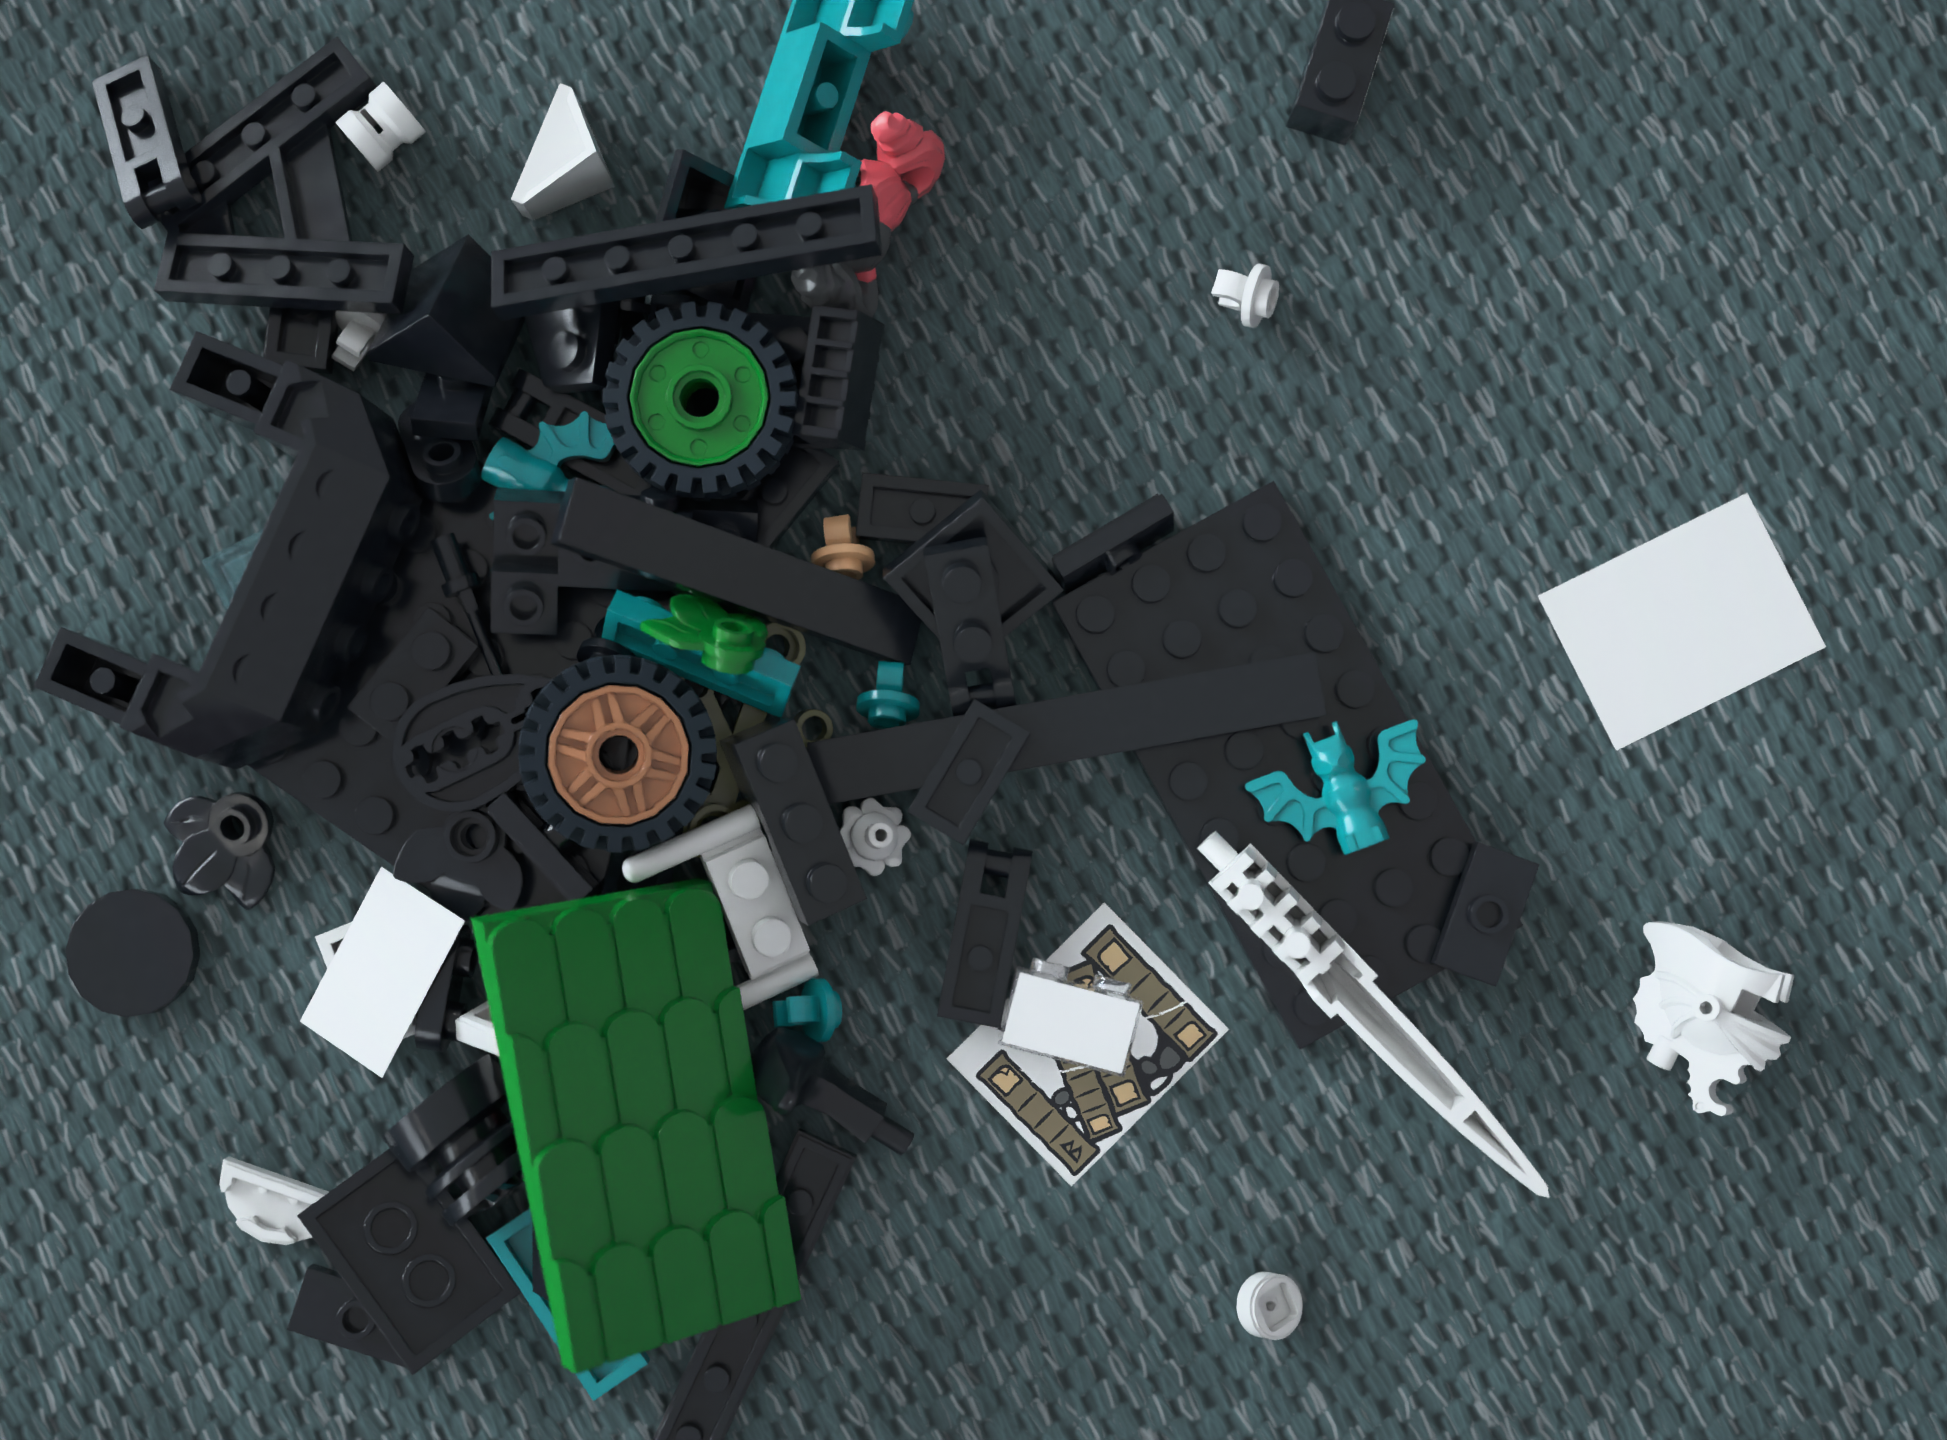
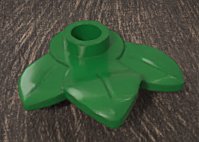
M679 594L671 597L670 609L672 617L647 619L640 624V630L667 645L678 649L702 651L701 661L704 665L713 670L728 674L752 672L755 667V661L764 655V640L768 637V630L759 619L746 613L727 614L718 603L689 594Z

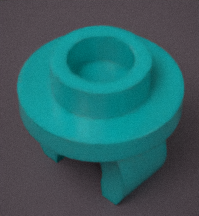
M878 661L876 690L861 693L857 697L856 711L868 718L867 722L871 726L879 729L906 725V722L914 720L919 716V700L912 695L903 693L904 663Z
M824 978L808 980L804 985L801 996L787 997L786 1000L772 1002L774 1027L802 1026L804 1033L819 1043L827 1042L831 1038L834 1029L839 1027L842 1020L840 996Z

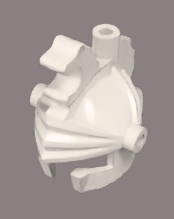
M1663 921L1646 923L1643 926V933L1650 942L1655 956V970L1651 975L1640 978L1638 993L1633 998L1637 1010L1634 1023L1642 1030L1645 1041L1653 1044L1646 1059L1660 1068L1671 1071L1678 1055H1682L1689 1061L1687 1071L1690 1073V1079L1687 1083L1691 1087L1688 1095L1693 1100V1110L1697 1113L1711 1111L1719 1116L1730 1115L1734 1111L1733 1106L1719 1100L1716 1095V1086L1722 1079L1732 1084H1743L1747 1080L1744 1074L1746 1065H1752L1754 1069L1762 1071L1765 1069V1063L1768 1059L1777 1060L1781 1055L1780 1045L1789 1043L1791 1037L1754 1010L1761 997L1774 1003H1778L1779 1000L1788 1003L1794 975L1765 967L1746 957L1726 941L1693 926Z

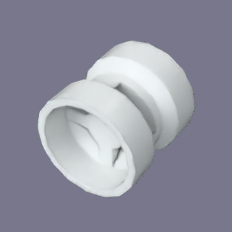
M384 82L369 93L368 103L359 111L349 110L335 122L377 172L392 161L393 151L402 143L412 144L426 132ZM377 124L383 130L380 134L373 128Z

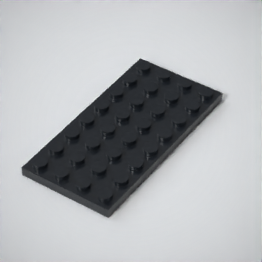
M1274 481L1144 551L1142 557L1135 563L1130 565L1129 560L1119 565L1123 570L1110 575L1109 572H1106L1052 602L1051 605L1099 690L1316 652L1327 716L1132 750L1297 1048L1302 1049L1347 1023L1338 1014L1330 1018L1313 1001L1290 967L1276 956L1263 939L1259 938L1249 925L1210 886L1208 882L1219 871L1197 848L1214 831H1217L1238 854L1251 843L1378 975L1373 982L1389 1000L1445 969L1432 964L1431 960L1472 845L1476 840L1417 735L1418 749L1421 755L1425 756L1426 761L1416 768L1409 777L1407 785L1408 797L1410 799L1409 804L1390 803L1379 810V815L1385 823L1390 839L1345 856L1339 845L1334 828H1323L1316 832L1310 841L1305 842L1300 832L1291 824L1280 821L1265 822V814L1261 803L1252 793L1245 789L1246 783L1270 773L1281 771L1288 776L1299 791L1315 799L1321 798L1323 781L1312 768V757L1303 734L1309 732L1314 743L1335 735L1332 727V722L1335 721L1339 723L1346 744L1353 750L1356 772L1365 777L1366 780L1371 779L1376 772L1379 762L1378 735L1385 729L1408 721ZM1519 921L1517 929L1523 926L1521 921Z

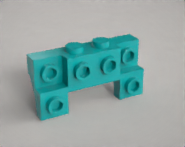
M792 0L724 208L726 210L856 187L855 182L862 161L844 151H840L871 52L901 43L913 22L914 13L911 8L914 0Z

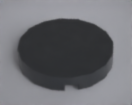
M145 889L110 892L87 905L72 925L66 946L68 973L81 997L102 1012L122 1017L155 1013L170 1005L181 993L186 991L194 980L200 959L198 932L190 917H186L182 909L175 905L177 903L167 895Z

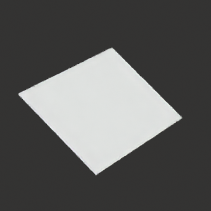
M381 867L300 1022L383 1078L465 920L408 883L395 879L391 872Z

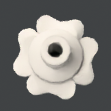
M866 798L862 801L860 809L855 806H849L843 810V825L840 828V833L854 867L862 868L871 876H878L882 874L885 865L896 867L902 863V848L910 839L911 832L906 826L899 825L903 816L899 808L883 807L874 798Z

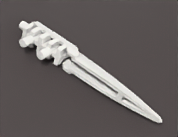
M1217 831L1209 835L1197 848L1219 871L1208 883L1226 901L1227 905L1249 925L1251 930L1259 938L1263 939L1276 956L1290 967L1313 1001L1330 1018L1338 1014L1416 1093L1488 1157L1536 1195L1550 1198L1545 1181L1492 1113L1432 1044L1376 986L1373 980L1378 975L1251 843L1238 854Z

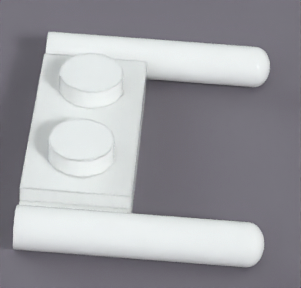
M751 804L624 860L622 871L625 878L632 883H637L701 855V861L709 881L712 883L715 896L721 904L723 916L745 971L750 977V980L737 985L740 988L743 1011L819 976L818 969L809 953V946L765 835L761 831L760 821Z

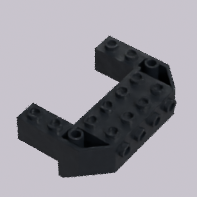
M196 331L170 390L206 412L253 430V433L296 458L201 669L197 670L152 653L148 662L99 640L60 627L33 687L120 724L119 728L194 758L237 770L318 735L323 723L327 722L334 715L341 698L340 684L349 664L360 656L367 641L366 626L377 603L387 596L394 579L393 566L403 544L411 540L420 522L419 508L423 497L418 489L396 423L387 413L359 393L289 360H286L284 365H281Z

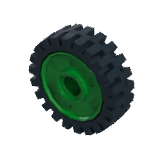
M695 301L680 303V309L671 311L669 307L655 312L656 318L648 323L643 319L632 328L635 334L628 341L624 338L616 348L618 356L614 363L609 362L605 374L608 382L607 388H603V404L606 409L604 417L615 446L627 464L641 478L656 488L678 495L682 499L691 498L696 501H711L713 498H722L725 500L736 497V493L747 489L750 491L760 485V480L768 473L772 475L780 466V460L785 453L788 454L794 442V434L792 432L799 395L798 383L793 367L783 348L770 331L759 321L755 322L747 313L736 308L733 311L726 309L723 304L708 302L707 306H698ZM704 388L713 389L718 392V405L712 413L703 417L691 416L687 413L686 406L692 393Z

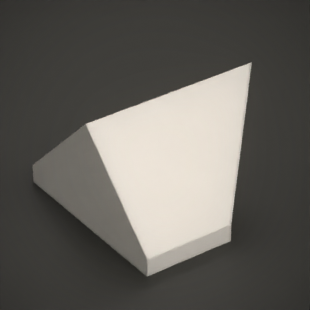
M562 83L558 86L511 198L521 215L532 220L615 187L580 102L573 89Z

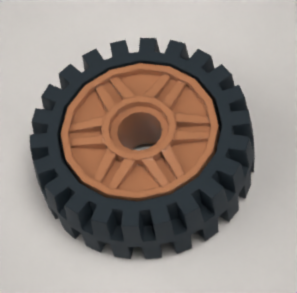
M600 656L585 660L562 671L540 691L525 716L519 738L518 759L520 774L528 797L536 811L556 832L567 839L577 842L581 846L593 850L600 849L607 852L620 853L627 850L638 851L674 836L675 832L686 826L695 817L697 810L704 804L716 771V737L711 719L701 699L680 676L656 662L634 656ZM615 735H623L630 738L637 747V756L633 764L620 771L605 767L599 759V749L602 743Z

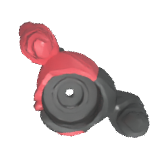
M887 111L882 112L872 121L871 133L877 142V161L869 159L860 160L862 164L855 185L859 187L872 184L877 195L882 255L793 270L791 274L793 285L801 294L800 300L811 309L813 305L852 309L873 318L878 306V286L875 267L887 253L891 241V232L900 225L909 206L914 205L917 199L930 192L940 177L945 161L944 143L932 130L923 131V127L913 120L906 119L899 113L892 114Z

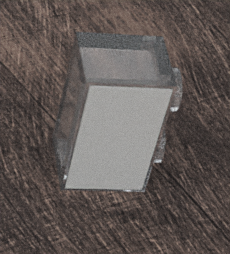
M1034 957L1030 968L1017 965L997 1039L998 1044L1124 1078L1144 1003L1139 997L1130 995L1132 983L1095 974L1092 985L1067 979L1070 967Z

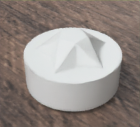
M1258 1272L1251 1275L1241 1286L1237 1297V1314L1241 1325L1251 1335L1270 1340H1280L1289 1336L1296 1329L1301 1319L1303 1309L1302 1296L1296 1283L1288 1276L1271 1272Z

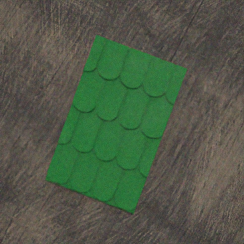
M695 878L471 918L532 1215L533 1292L550 1303L562 1366L578 1374L603 1366V1363L606 1362L612 1363L662 1346L661 1344H669L717 1328L718 1325H727L772 1310L773 1307H781L801 1300L785 1197L778 1193L766 1113L757 1098L740 988L733 984L721 904L713 894L712 883Z

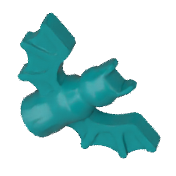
M583 411L577 419L567 425L554 426L543 421L540 422L539 440L535 447L530 450H525L523 446L502 437L491 450L482 469L481 478L497 488L565 491L570 479L566 478L560 468L564 462L573 459H590L606 462L610 460L616 446L606 423L594 420L588 412ZM494 511L489 514V518L494 521Z
M1412 719L1381 731L1378 735V767L1371 779L1366 780L1365 777L1356 772L1353 750L1346 744L1339 723L1335 721L1332 722L1335 735L1314 743L1309 732L1303 734L1312 757V768L1323 781L1321 798L1315 799L1299 791L1288 776L1281 771L1252 780L1245 784V789L1252 793L1261 803L1265 814V822L1280 821L1289 823L1300 832L1305 842L1310 841L1314 834L1323 828H1334L1344 856L1390 839L1385 823L1379 815V810L1390 803L1409 804L1410 799L1407 790L1409 777L1416 768L1426 761L1425 756L1421 755L1416 742L1417 720Z

